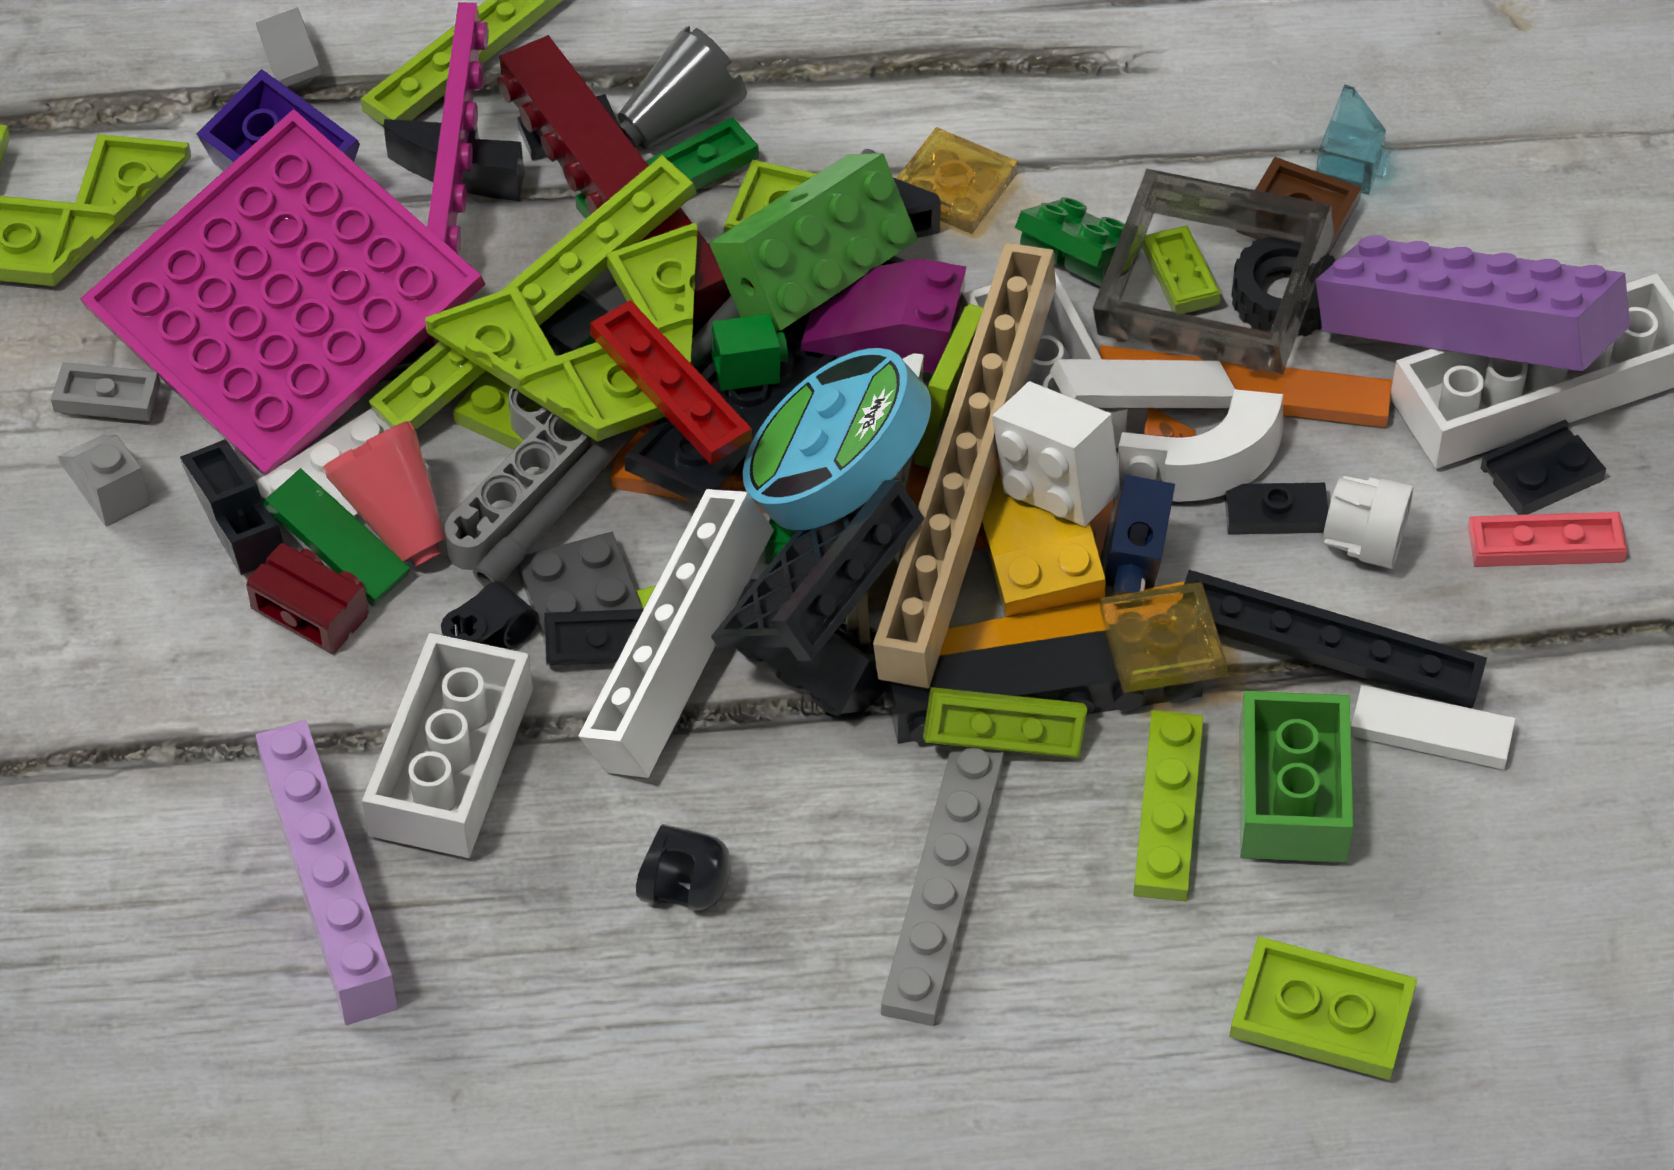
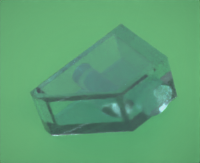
M1344 84L1319 147L1316 171L1362 187L1361 193L1369 195L1375 178H1384L1391 151L1383 150L1386 129L1353 86Z

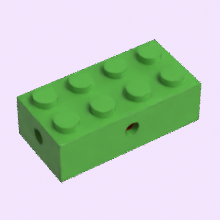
M872 153L847 154L709 242L740 317L770 313L775 331H781L866 275L871 268L880 266L916 242L918 238L884 154Z

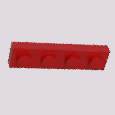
M631 300L590 323V335L710 465L751 441L752 428Z

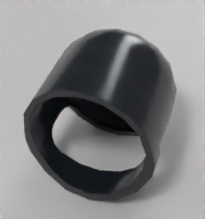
M662 824L639 870L636 882V896L640 901L656 904L658 901L671 902L695 911L711 908L722 898L729 882L731 858L728 848L715 836ZM679 883L690 884V889L684 887Z

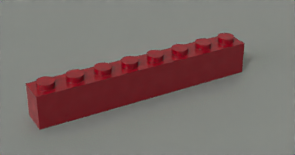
M549 35L499 56L501 76L497 78V83L503 98L507 103L514 102L519 109L521 120L529 132L535 131L541 138L542 147L549 160L552 162L558 161L563 168L564 176L570 188L574 192L580 191L585 197L590 214L595 212L649 166ZM680 207L641 241L692 224V222ZM698 229L693 325L711 318L731 296L711 246Z

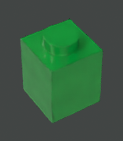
M770 313L712 321V361L721 391L780 383V362H786L788 359L787 344L784 333H776Z

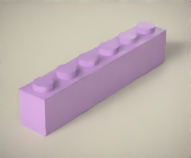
M302 720L255 734L263 773L345 1025L398 1010L392 974L307 721Z

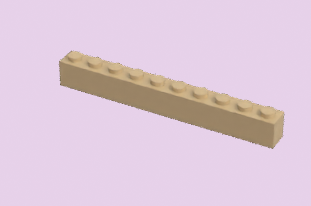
M1006 242L1004 244L918 506L925 519L906 542L873 643L878 679L923 688L930 687L999 469L992 415L1026 384L1056 289L1054 253L1051 249Z

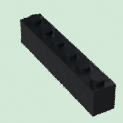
M1191 617L940 655L929 688L886 681V696L897 743L913 741L925 743L923 734L931 687L1084 703L1087 707L1086 716L1093 713L1113 710L1131 711L1140 706L1164 702L1182 703L1191 698L1202 697L1205 664Z

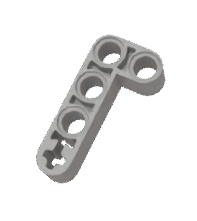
M513 387L509 391L508 398L510 423L514 432L524 441L449 515L445 523L448 557L455 566L461 569H474L501 539L507 537L591 447V437ZM527 405H537L541 407L540 410L535 412H526L522 410V408ZM568 433L579 436V438L573 441H563L558 437ZM531 467H542L546 470L538 475L525 472ZM500 500L513 503V505L504 509L491 506Z

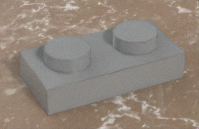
M62 362L51 397V403L54 412L150 421L161 382L156 371Z

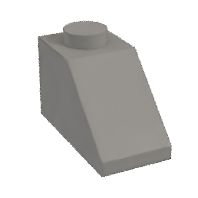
M100 435L58 456L63 468L106 527L150 505L142 469L118 435Z

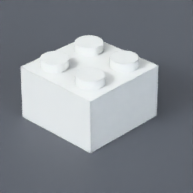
M1029 381L992 415L1002 486L1005 494L1085 527L1121 492L1111 413Z

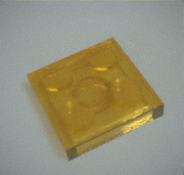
M935 127L896 179L938 194L941 200L940 221L973 234L1017 175L1018 161Z
M1202 582L1101 598L1100 613L1124 693L1226 677V658Z

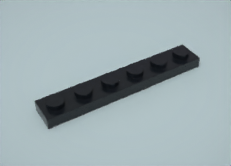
M1188 570L1173 618L1175 620L1191 617L1193 627L1471 709H1473L1487 661V657L1193 570Z

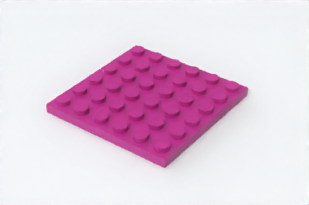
M293 109L81 297L80 300L101 323L152 371H156L159 377L264 476L303 452L429 337L430 334L426 331L425 317L465 304L486 284L480 273Z

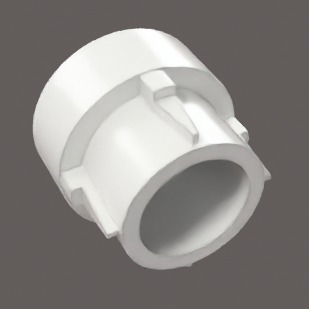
M1347 476L1339 477L1323 533L1324 544L1348 551V556L1360 558L1362 562L1393 569L1406 527L1414 486L1385 478L1379 480L1369 477V480H1362Z

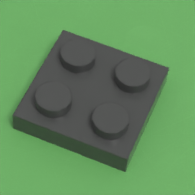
M613 531L526 554L524 560L517 566L530 606L538 613L537 625L544 644V613L642 609Z

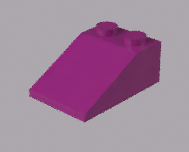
M918 258L871 268L866 275L811 310L801 342V350L838 357L870 348L891 350L902 359L913 353L924 355L923 371L934 373L961 317L962 294L965 289L967 266Z

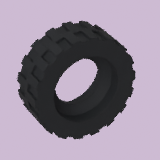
M1274 234L1269 235L1268 238L1262 240L1259 238L1253 241L1250 247H1245L1241 251L1240 258H1237L1235 262L1231 294L1234 311H1238L1241 321L1248 323L1251 329L1256 332L1266 333L1269 337L1276 338V336L1285 337V339H1294L1295 336L1302 335L1305 337L1311 335L1314 330L1322 329L1315 279L1333 265L1336 261L1333 255L1330 256L1327 253V249L1321 244L1317 245L1312 242V239L1306 237H1295L1294 234H1286V236ZM1273 274H1291L1306 280L1309 284V292L1306 296L1296 299L1278 298L1263 291L1262 281L1266 276Z

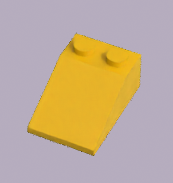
M1001 475L996 476L982 519L981 529L1004 616L1008 617L1105 597V576L1090 523L1084 527L1063 517H1057L1051 512L1027 502L1014 499L1003 492Z

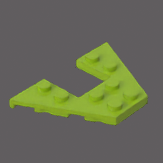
M0 125V166L10 140L7 125ZM98 134L75 203L0 196V281L56 286L191 159L189 142Z
M696 223L606 254L607 267L627 301L631 300L690 363L697 253ZM517 286L425 317L428 334L597 442L666 417L597 342L556 357Z

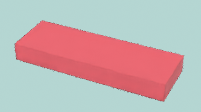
M1620 512L1469 517L1468 533L1474 567L1625 562L1627 547Z

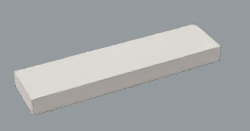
M1057 359L1050 370L1063 395L1096 408H1230L1235 389L1220 361Z

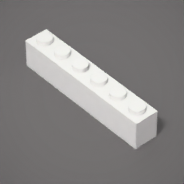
M706 489L578 737L607 773L649 778L716 645L711 635L736 606L774 529L748 492Z

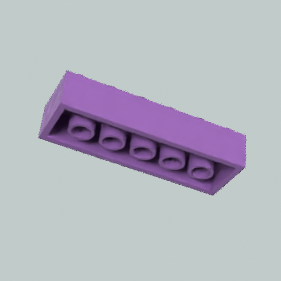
M1372 235L1362 238L1357 245L1340 259L1336 260L1331 267L1315 279L1324 332L1582 372L1630 327L1625 273L1605 270L1604 267L1599 265L1580 267L1560 264L1555 259L1536 261L1516 258L1511 253L1485 254L1472 252L1467 247L1449 249L1429 246L1424 241L1405 243L1387 240L1386 237L1381 235Z

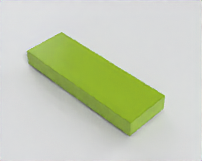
M931 687L923 738L926 743L1079 758L1087 707L1084 703Z

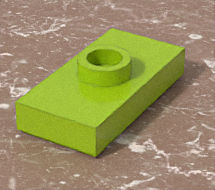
M1188 225L1142 237V249L1174 316L1220 305L1221 293Z

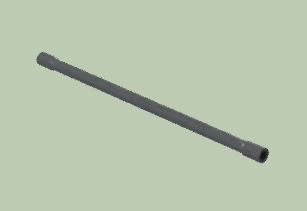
M864 149L860 154H872L876 152L871 149ZM732 296L692 337L691 364L695 369L712 353V321L740 318ZM644 425L598 442L596 441L507 537L501 539L473 569L475 578L484 587L496 581L503 583L524 560L526 553Z

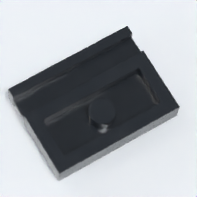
M1566 419L1483 455L1481 470L1484 473L1489 472L1494 479V486L1518 515L1531 514L1604 480L1605 466L1579 435L1574 436L1569 430L1570 424Z

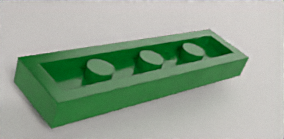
M732 117L645 162L651 165L663 155L694 183L695 189H698L752 162V159H758L759 145ZM580 193L575 196L576 209L586 219L591 214L585 197Z

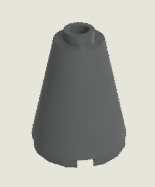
M686 26L678 33L618 113V118L621 122L618 126L635 148L640 145L648 150L741 103L747 95L745 83L740 74L735 79H732L726 68L732 61L714 40L702 30L695 28L690 32V26Z

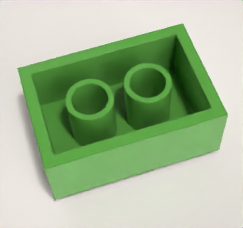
M1244 691L1239 725L1240 858L1347 863L1353 833L1350 695Z

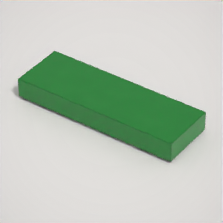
M298 469L265 499L264 507L333 571L338 574L342 571H348L355 575L363 583L367 602L373 607L408 575L410 567L303 469Z

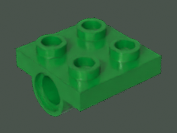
M1062 197L1057 201L1041 203L1039 206L1021 210L1015 225L1016 229L1022 231L1020 245L1053 250L1054 264L1058 266L1065 264L1066 270L1103 288L1108 287L1115 280L1125 258L1135 255L1141 238L1127 232L1128 226L1123 222L1110 217H1101V219L1086 212L1087 206L1071 198Z

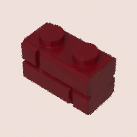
M281 543L267 557L266 563H262L247 580L246 587L251 609L331 654H335L349 638V634L354 633L367 619L369 613L363 583L348 571H342L338 574L324 566L322 560L308 549H302L299 552Z

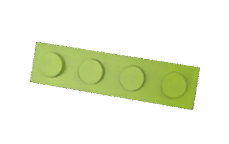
M1151 710L1133 896L1187 902L1203 715Z

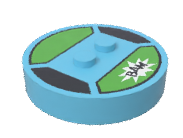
M870 348L859 350L828 363L797 385L775 407L758 430L747 452L743 467V483L746 491L776 524L789 530L818 528L848 515L866 503L884 480H892L915 451L930 417L931 397L929 390L903 359L888 349Z

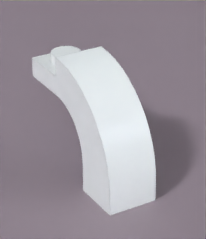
M1234 389L1230 408L1225 419L1214 429L1197 436L1175 438L1122 432L1118 445L1120 482L1124 481V476L1127 474L1175 484L1172 501L1177 502L1215 498L1225 495L1227 490L1241 484H1249L1268 468L1278 452L1283 434V394Z

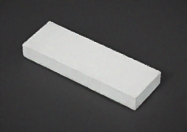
M1361 685L1351 726V737L1505 770L1515 718Z

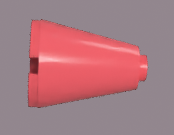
M405 421L366 440V443L352 450L351 448L322 466V469L326 474V478L386 546L403 562L411 559L416 567L442 553L438 544L445 540V532L416 429L413 428L410 421Z

